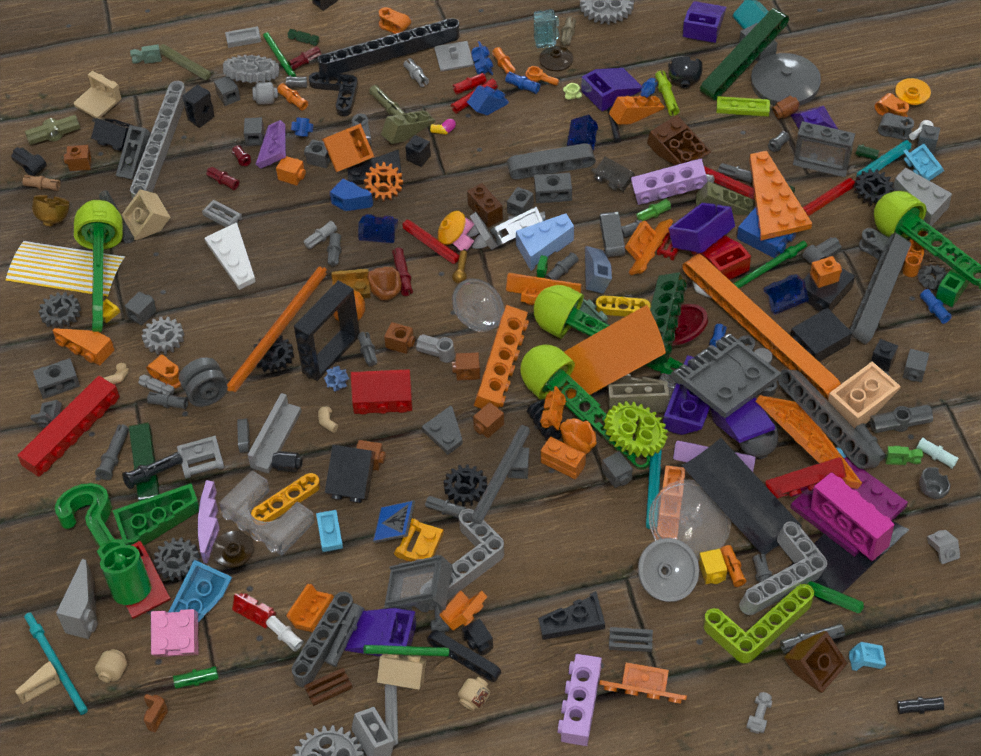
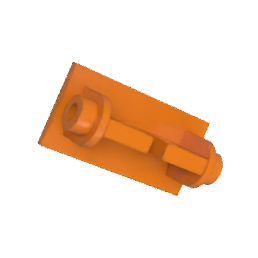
M555 386L554 392L550 391L546 395L545 411L542 413L540 422L544 428H549V426L553 425L559 430L566 398L557 386Z

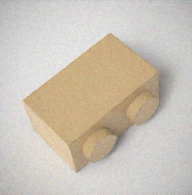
M382 654L379 662L377 683L420 690L424 684L427 659L421 658L420 655Z

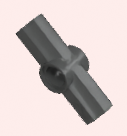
M928 405L913 408L899 406L892 412L870 416L871 429L875 433L889 430L903 432L910 426L933 421L932 409Z

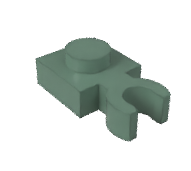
M159 45L144 46L141 51L137 49L130 50L132 63H139L144 60L145 64L162 61Z

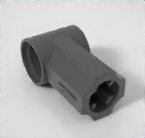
M830 237L817 246H809L804 251L803 258L812 265V262L821 260L823 257L828 258L841 251L842 246L837 238Z

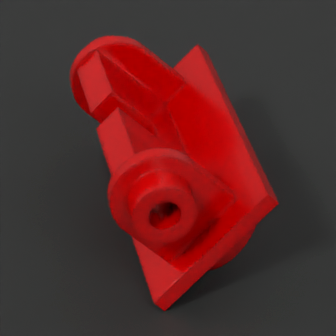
M235 593L232 610L267 629L266 621L271 616L276 615L274 608L263 603L258 606V600L246 593H240L239 595Z

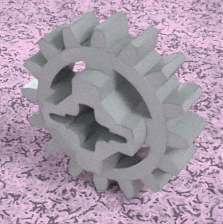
M160 317L159 321L153 319V324L147 323V329L142 330L144 334L142 339L145 347L149 348L150 352L155 350L156 354H159L161 351L167 354V350L174 352L173 348H179V342L184 341V331L181 323L177 324L176 319L171 321L170 317H167L166 320Z

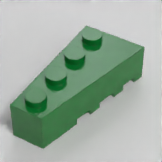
M190 483L113 510L124 544L133 545L141 541L144 546L198 513L199 504L193 486Z

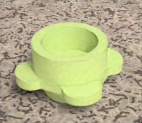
M570 83L563 88V91L566 93L565 98L568 100L582 97V93L579 91L580 86L576 83Z

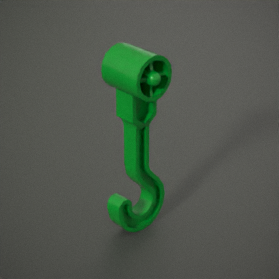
M87 483L72 487L64 492L55 504L56 515L64 529L75 526L76 519L74 515L79 508L91 505L85 520L89 532L99 548L97 554L100 559V566L113 599L122 605H132L145 599L150 593L152 585L139 550L134 546L125 545L122 539H114L105 525L112 510L107 490L101 485Z

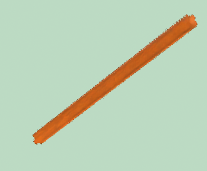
M318 267L235 373L227 384L229 392H236L323 280L327 270L325 267Z

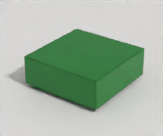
M541 255L537 267V277L545 278L548 269V257Z

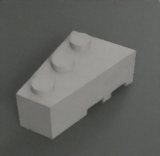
M905 168L895 178L894 191L908 192L926 205L924 221L930 226L949 208L952 193L913 171Z

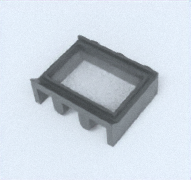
M802 121L798 132L793 165L846 177L855 133Z
M435 555L430 558L417 559L416 561L390 566L391 572L385 605L381 609L398 608L412 611L411 607L415 606L421 612H428V603H433L439 609L445 610L453 565L443 556Z

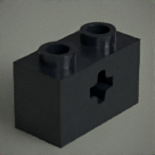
M197 84L182 95L187 119L192 124L201 128L215 117L211 94L206 88H202Z

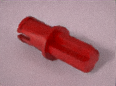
M481 73L472 78L467 77L466 80L453 84L455 94L458 95L464 91L473 90V87L487 81L485 74Z

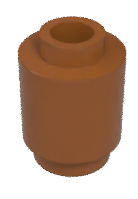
M790 95L775 103L772 110L777 119H784L797 112L800 104L796 97Z

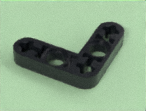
M319 72L309 75L311 88L339 91L336 102V112L339 116L346 117L351 114L358 89L356 76L337 74L330 77H322ZM332 80L338 81L335 84L329 83ZM344 94H351L350 97H343Z

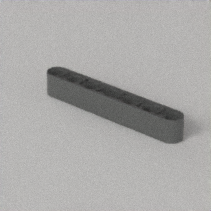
M895 232L885 244L850 327L852 337L863 344H867L875 333L911 246V242Z
M798 370L780 371L781 378L778 380L780 386L858 468L872 469L879 465L880 457L878 453Z

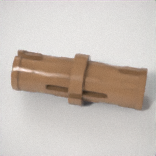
M24 175L25 178H23L24 186L36 187L39 190L50 189L59 191L61 186L60 180L48 179L45 176Z

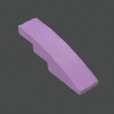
M206 480L198 513V539L203 563H208L213 544L220 530L216 518L218 507L216 500H214L217 491L214 481Z

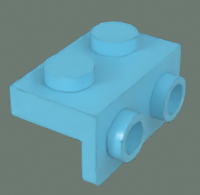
M924 143L910 153L907 149L903 151L906 155L904 160L907 165L915 168L913 172L929 181L944 171L943 167Z

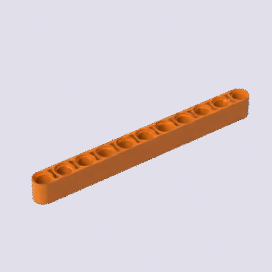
M697 254L683 263L682 268L690 279L789 370L801 372L826 400L829 399V393L841 385L840 381L701 254Z

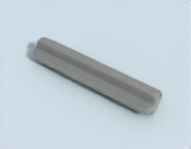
M386 684L385 725L395 740L394 745H397V687Z

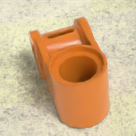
M388 7L379 10V27L383 30L396 34L406 31L411 25V20L406 14L399 13Z
M887 93L874 105L876 112L882 116L886 113H892L908 117L909 104L891 93Z
M159 355L146 367L154 379L166 383V386L167 384L171 385L174 389L181 386L178 379V366L164 355Z

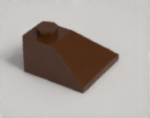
M822 631L797 643L784 657L793 673L819 693H823L848 664L827 631Z

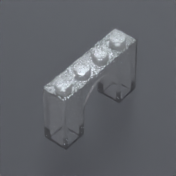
M252 470L219 502L221 514L226 520L231 519L235 522L240 530L249 532L257 542L261 541L266 544V547L271 552H277L282 556L315 523L313 512L297 501L281 518L275 521L262 522L252 517L251 512L255 505L270 490L267 480Z

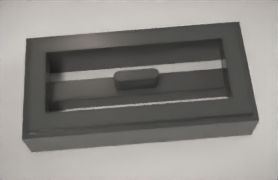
M610 627L609 650L652 652L653 630ZM614 641H625L627 643H614ZM640 642V643H648V645H643V644H628V643Z

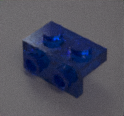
M589 114L571 120L567 147L590 144L592 150H594L598 124Z
M372 214L362 216L358 223V239L394 243L398 219H394L392 216L375 217Z
M797 274L789 275L785 279L773 282L763 288L764 292L769 296L771 312L774 314L809 301L805 281Z

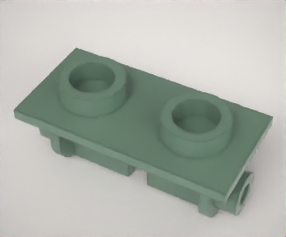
M583 299L580 311L609 325L607 322L609 318L602 311L598 313L595 310L597 306L590 299L587 301Z

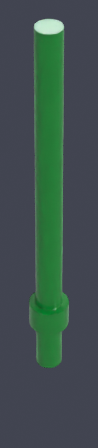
M803 240L795 246L786 248L784 253L733 284L738 289L786 259L795 257L799 251L807 247V243Z

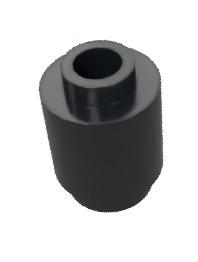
M279 451L273 454L272 468L277 469V471L297 473L298 469L302 468L303 459L299 456V453Z

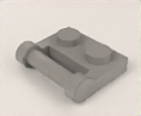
M216 436L177 446L178 452L183 459L182 468L185 479L190 478L191 475L215 468H224ZM214 457L216 458L215 461L193 466L190 468L188 466L192 463L200 462Z

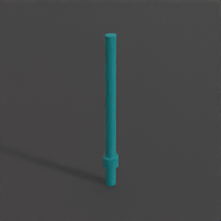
M27 613L24 618L30 627L31 635L39 642L80 715L87 713V707L46 639L43 627L37 623L32 613Z

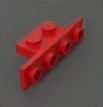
M838 457L766 480V486L777 499L788 495L794 497L801 495V491L807 489L813 491L814 486L831 472L840 478H845L847 475L842 458Z

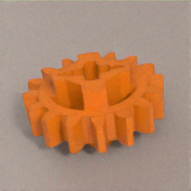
M385 162L382 163V166L376 163V168L370 167L371 173L366 172L365 174L368 178L364 179V184L367 185L365 189L370 190L372 196L375 195V200H378L380 197L382 202H384L385 198L388 197L391 201L392 195L397 197V191H402L400 186L403 185V180H401L402 173H398L397 167L392 169L391 163L389 166H386ZM373 177L375 178V181H376V182L374 183V186H372V179H373ZM393 178L396 180L395 186L391 183Z

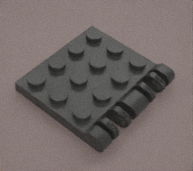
M729 333L716 341V347L710 345L707 349L694 356V359H690L688 361L689 367L683 364L680 368L671 372V377L675 382L683 384L724 418L731 415L781 378V372Z

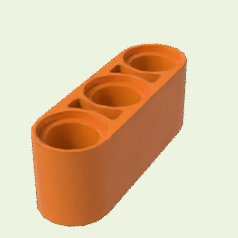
M920 231L918 235L924 237L928 235V232ZM910 238L911 246L904 260L902 272L905 276L915 277L920 270L925 249Z

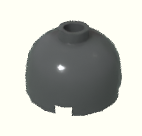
M775 425V430L739 443L741 449L747 455L755 456L758 459L766 458L777 448V426Z

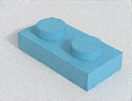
M337 511L316 513L322 551L342 549L343 545Z

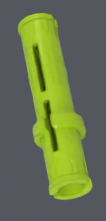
M662 70V73L658 71L655 74L659 84L658 90L663 95L669 115L675 116L679 114L680 110L671 90V82L668 81L665 71Z

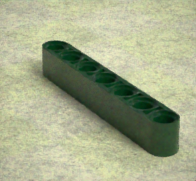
M772 8L703 81L700 86V92L713 100H717L718 96L721 97L786 27L789 22V16Z

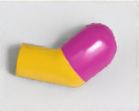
M447 119L441 125L432 124L430 132L446 135L455 128L456 122L453 119Z

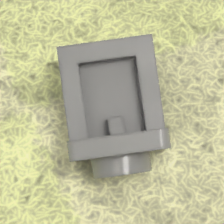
M940 530L927 536L928 544L938 551L939 561L942 564L960 558L958 540L947 530Z

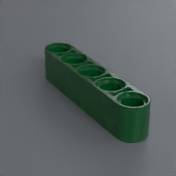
M149 422L129 426L135 470L139 465L147 466L155 462L153 439ZM157 474L151 476L148 482L136 484L138 501L160 494Z

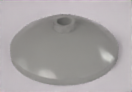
M664 538L652 542L644 549L638 562V576L643 588L652 597L665 602L678 601L689 595L695 588L699 577V565L694 552L688 545L677 539ZM662 567L666 569L665 575L661 572Z

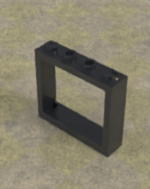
M339 280L294 325L301 369L307 378L318 381L327 372L326 370L330 369L358 339L360 334L354 289ZM337 311L340 331L317 354L313 335Z

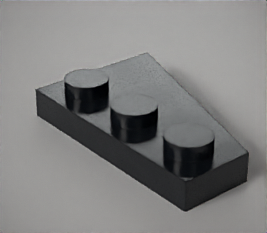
M596 591L584 600L578 599L574 601L573 605L567 608H559L538 618L542 640L605 629V621Z

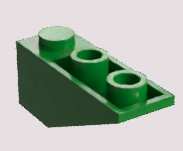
M962 262L959 264V266L962 268L969 267V264ZM952 269L940 283L936 298L953 308L970 281Z

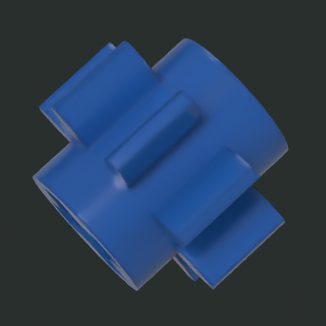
M297 117L296 122H292L291 130L295 131L297 136L308 137V132L313 133V124L309 123L310 119Z

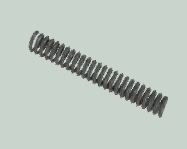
M102 191L99 195L100 200L112 203L118 210L109 192ZM122 217L124 224L122 238L125 243H131L134 240V236Z

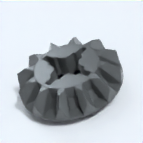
M930 263L928 266L923 265L921 270H919L918 280L926 288L938 289L947 273L945 268H940L938 264L933 266ZM931 273H934L936 280L930 275Z

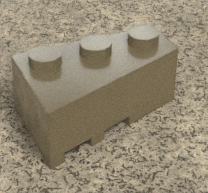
M627 374L607 385L609 409L611 410L613 405L617 406L619 402L624 405L625 401H627L629 405L635 402L638 407L642 404L643 409L649 407L650 413L666 412L669 404L668 382L647 377L638 379L631 377V374Z

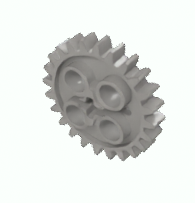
M580 0L581 12H584V16H589V20L594 18L595 23L600 20L601 24L604 21H607V24H610V21L616 23L617 19L623 21V17L628 18V14H631L634 6V0Z
M237 55V58L232 57V59L228 58L227 61H224L223 72L230 79L236 78V81L242 80V82L258 83L259 81L265 82V80L271 81V79L278 77L279 66L271 58H261L260 55H244L243 57Z
M332 725L330 731H327L326 727L323 726L322 732L314 728L313 736L306 733L307 740L300 739L302 747L295 746L297 754L292 755L364 756V752L361 751L362 745L357 744V737L351 738V731L344 734L343 727H341L337 732L334 725ZM325 744L331 745V747L327 749L322 748V746Z

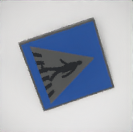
M412 500L381 507L373 542L378 543L407 537L415 501Z

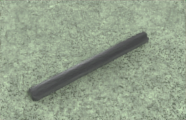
M521 425L517 430L471 516L472 522L482 523L530 433L528 426Z

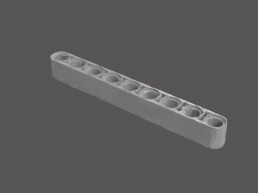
M181 81L170 83L130 188L132 199L140 189L153 193L184 108L182 95L186 91Z

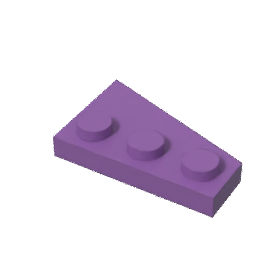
M281 120L269 125L256 162L260 169L286 157L285 124Z

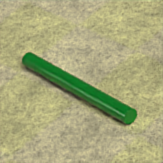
M268 32L264 33V39L288 76L296 77V74Z
M364 645L363 652L364 654L448 656L449 648Z

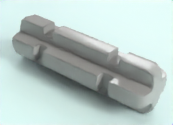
M145 374L139 377L138 383L141 386H147L148 389L158 393L163 392L162 394H174V387L167 384L166 386V383L154 378L151 379V377Z

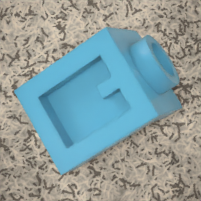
M860 642L849 651L852 670L857 671L862 666L878 669L886 666L883 647L880 645Z

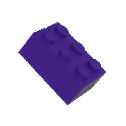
M702 202L668 229L673 248L702 253L722 236L728 234L735 227L731 207L715 206V204Z

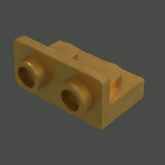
M368 269L331 272L332 286L339 280L359 292L363 298H371V290L367 279Z

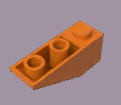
M645 96L617 97L609 115L617 124H632L663 110L665 106L656 96H649L647 98Z
M57 328L52 330L58 345L69 348L74 354L83 356L90 363L94 362L100 366L114 352L111 339L99 332Z

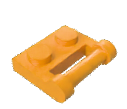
M411 518L408 536L403 537L400 546L396 547L394 555L410 562L433 557L444 534L443 529L420 523L418 520ZM414 532H420L412 552L407 551Z

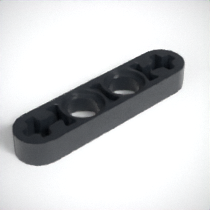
M433 630L427 637V642L432 647L449 648L448 657L488 681L496 682L502 673L497 665L438 630Z

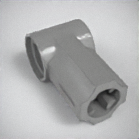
M427 335L419 336L416 346L417 351L437 356L442 362L446 363L454 360L455 350L453 341L450 338L437 339Z

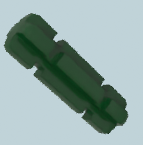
M289 29L287 33L289 39L295 40L296 38L297 41L308 44L310 42L311 45L315 46L320 41L317 35L311 36L310 33L297 32L295 29Z

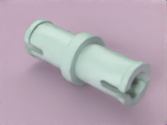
M925 438L921 439L916 448L922 449L924 453L932 457V460H938L952 469L959 459L943 450L942 446L939 445L938 447Z

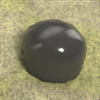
M928 467L923 470L919 480V487L924 495L932 499H941L949 493L951 484L947 475H941L936 467Z

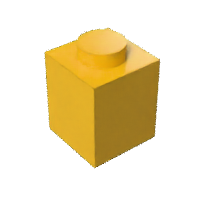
M715 549L701 552L698 564L705 584H718L726 580L727 567L721 550Z

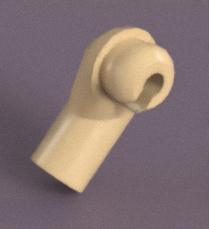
M117 364L116 373L104 377V379L112 384L121 383L128 374L126 364Z
M328 406L321 407L318 411L319 424L335 433L338 429V424L330 420L331 408Z

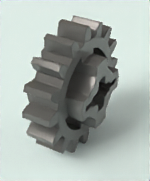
M57 292L56 296L49 295L50 299L44 298L45 304H40L41 310H39L42 322L46 323L47 327L52 325L53 329L57 328V326L63 329L64 325L70 327V322L76 323L75 317H80L79 311H81L78 299L74 298L73 294L68 296L67 292H64L63 295H60L59 292Z
M182 537L179 541L172 538L171 543L164 541L165 546H158L159 552L154 553L155 567L158 574L162 573L164 579L169 576L170 580L173 581L175 577H178L180 581L183 575H187L193 561L199 562L198 558L200 556L196 545H192L190 540L184 542Z

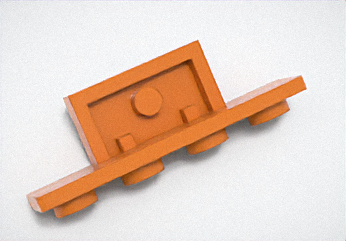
M672 219L660 222L655 230L646 221L639 223L624 247L636 260L629 271L630 275L641 274L647 269L648 262L655 256L656 249L662 244L664 236L669 232L668 228L673 223Z
M508 273L506 291L521 293V302L534 305L537 296L548 287L563 285L581 293L582 285Z
M626 662L622 684L600 680L599 683L604 685L603 690L616 692L617 688L626 689L625 694L638 696V692L647 693V698L660 700V696L669 697V702L680 704L682 700L687 699L686 695L666 692L669 670Z

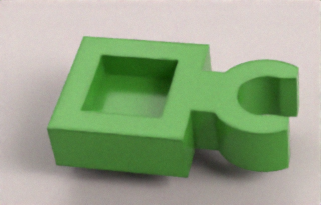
M888 446L885 461L886 464L906 465L907 462L921 464L923 451L922 449L909 450V447Z

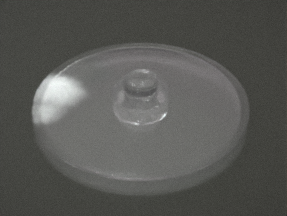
M679 480L668 484L657 494L650 507L649 524L655 540L664 538L680 540L691 548L697 561L701 552L721 549L729 537L731 530L730 518L695 480Z

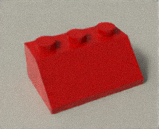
M410 369L351 372L354 414L404 413L413 411Z

